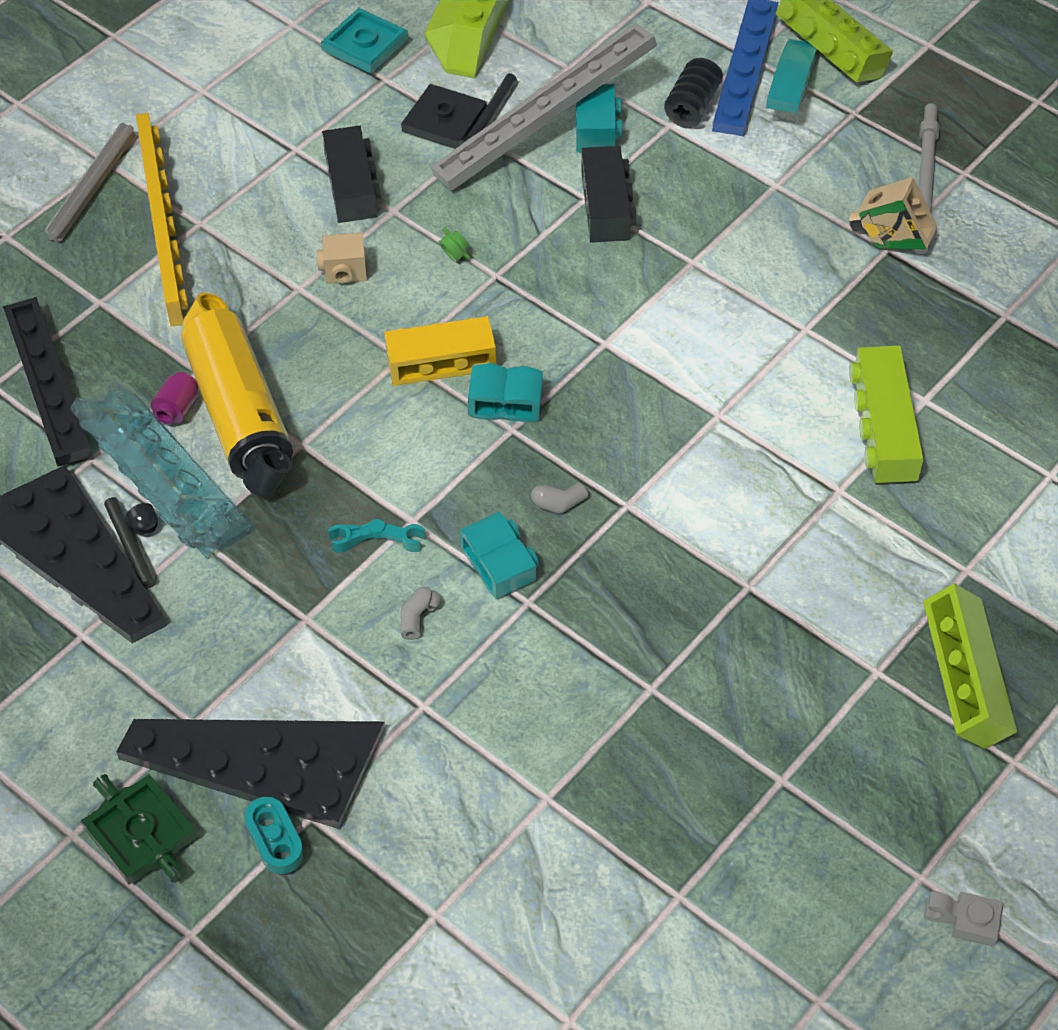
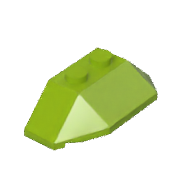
M510 0L439 1L424 32V36L433 53L441 62L445 73L476 78Z

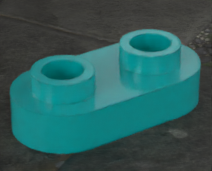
M261 797L252 801L246 808L244 818L247 830L265 867L276 874H287L296 870L302 863L304 852L301 840L283 804L272 797ZM264 820H273V823L269 826L260 825ZM281 852H288L290 854L284 859L276 858Z

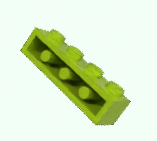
M781 0L776 11V15L855 82L882 78L894 51L832 0Z
M901 346L859 347L855 362H850L849 377L851 384H856L857 390L854 393L855 410L862 413V418H860L859 422L861 440H867L868 447H865V466L867 469H872L874 483L918 481L923 455Z
M953 583L923 600L956 735L986 749L1017 733L982 599Z

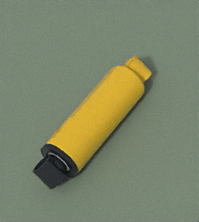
M202 292L198 294L182 322V345L231 472L237 478L243 479L245 487L251 493L259 497L269 498L276 493L291 470L292 444L241 320L235 313L229 311L227 304L220 297L212 293Z

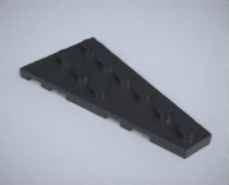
M65 465L0 496V545L2 544L12 551L18 560L56 588L60 587L69 593L72 600L80 606L85 605L99 616V620L132 644L166 627L164 616Z
M133 719L116 753L119 760L251 802L261 797L275 798L283 804L286 812L340 830L386 729L385 721Z

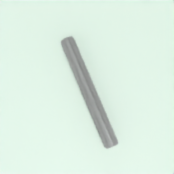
M125 123L118 125L47 225L45 232L47 234L46 237L50 241L60 242L65 237L135 137L132 125Z

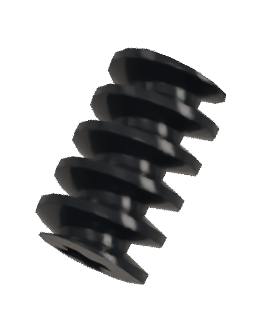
M693 58L687 62L664 104L666 115L673 123L683 128H693L699 124L715 92L723 81L721 68L715 62L705 58Z

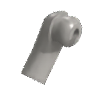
M577 482L565 491L548 485H538L531 492L533 503L541 509L556 514L564 513L588 498V492L580 482Z
M429 587L417 588L401 607V636L404 639L414 640L420 636V614L424 609L433 611L439 605L440 596L436 591L430 590Z

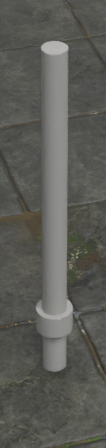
M932 103L925 106L924 121L920 124L919 137L922 140L919 190L929 210L931 209L935 141L939 138L940 125L937 122L938 107ZM928 248L923 250L914 249V252L919 255L926 254Z

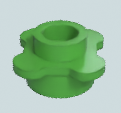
M444 227L442 232L445 236L438 241L442 250L454 262H457L461 257L468 261L470 256L465 249L469 247L466 239L458 231L451 234Z

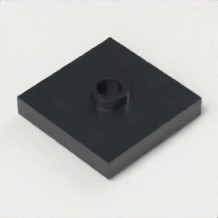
M430 83L402 121V132L456 149L467 140L468 134L487 106V101Z

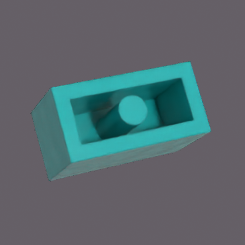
M602 84L576 103V153H581V148L615 146V139H622V119L615 120V117H621V97H615V84Z

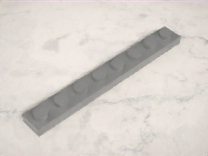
M635 22L430 166L434 176L452 191L657 46L655 37Z

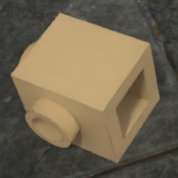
M363 233L323 235V250H317L318 270H325L326 284L367 281Z

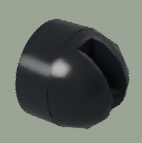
M150 503L135 505L125 516L129 527L138 535H149L155 531L158 525L157 513Z

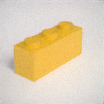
M488 316L384 332L386 355L393 386L469 375L473 365L496 364V346Z

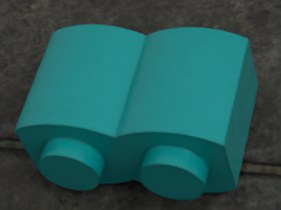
M493 363L473 365L468 393V415L488 420L505 418L519 422L538 421L542 397L543 371L530 366L507 369Z
M496 512L459 529L460 545L471 565L478 571L483 583L495 599L536 581V567L539 566L537 556L530 546L525 547L519 540L520 533L512 519L506 520L502 513Z

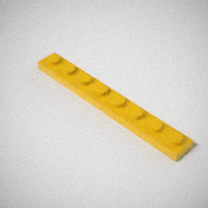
M149 113L136 114L165 304L170 327L182 325V310H188L185 289H178V285H184L181 264L174 265V261L180 260L177 240H170V237L176 236L173 216H166V213H172L169 193H163L162 191L169 188L165 170H159V167H165L162 148H155V145L161 144L158 125L151 126Z

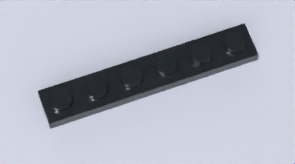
M37 297L3 306L57 467L91 457L92 452Z

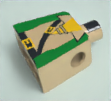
M907 178L871 189L867 192L859 211L851 212L849 217L851 229L855 232L867 230L874 246L877 248L927 249L937 228L914 178Z

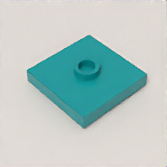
M358 7L321 41V48L323 51L372 74L409 39L408 30Z

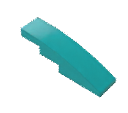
M788 39L771 83L766 103L767 109L798 114L805 91L808 89L818 52L809 42Z

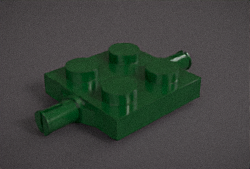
M107 774L100 776L102 782L99 778H96L93 786L105 800L97 810L82 819L81 823L84 830L128 885L150 870L161 867L172 883L179 881L177 875L182 879L186 874V870L182 868L173 856L181 848L198 837L197 832L151 775L148 774L132 786L121 788L120 790L112 783Z

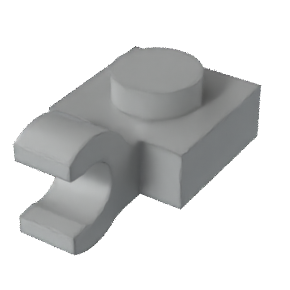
M931 891L930 899L926 902L924 918L934 922L952 924L953 937L994 947L998 938L1002 901L960 891L956 902L945 893Z

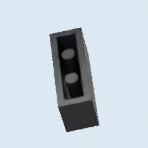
M361 125L323 130L324 153L337 222L343 223L377 218L376 204L382 203L379 183H372L373 180H377L374 160L368 161L367 159L372 157L370 139L363 138Z
M621 145L581 148V176L590 243L630 240V226H636L635 206H629V202H633L632 182H626L625 180L629 179V160L622 159Z

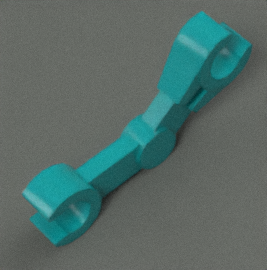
M374 519L370 523L360 526L338 524L328 529L329 540L344 537L342 540L332 541V549L336 553L348 551L361 543L362 540L370 538H385L401 542L407 551L419 552L421 551L420 541L409 538L419 537L426 539L425 529L418 524H411L402 528L384 523L381 519Z

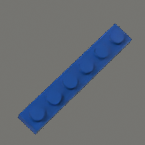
M748 0L713 119V132L744 137L776 21V11L779 2Z

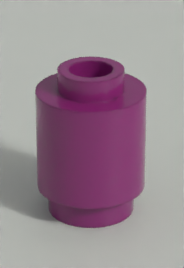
M176 372L174 375L169 376L151 401L150 406L154 416L165 424L181 423L198 397L199 387L196 380L184 372Z

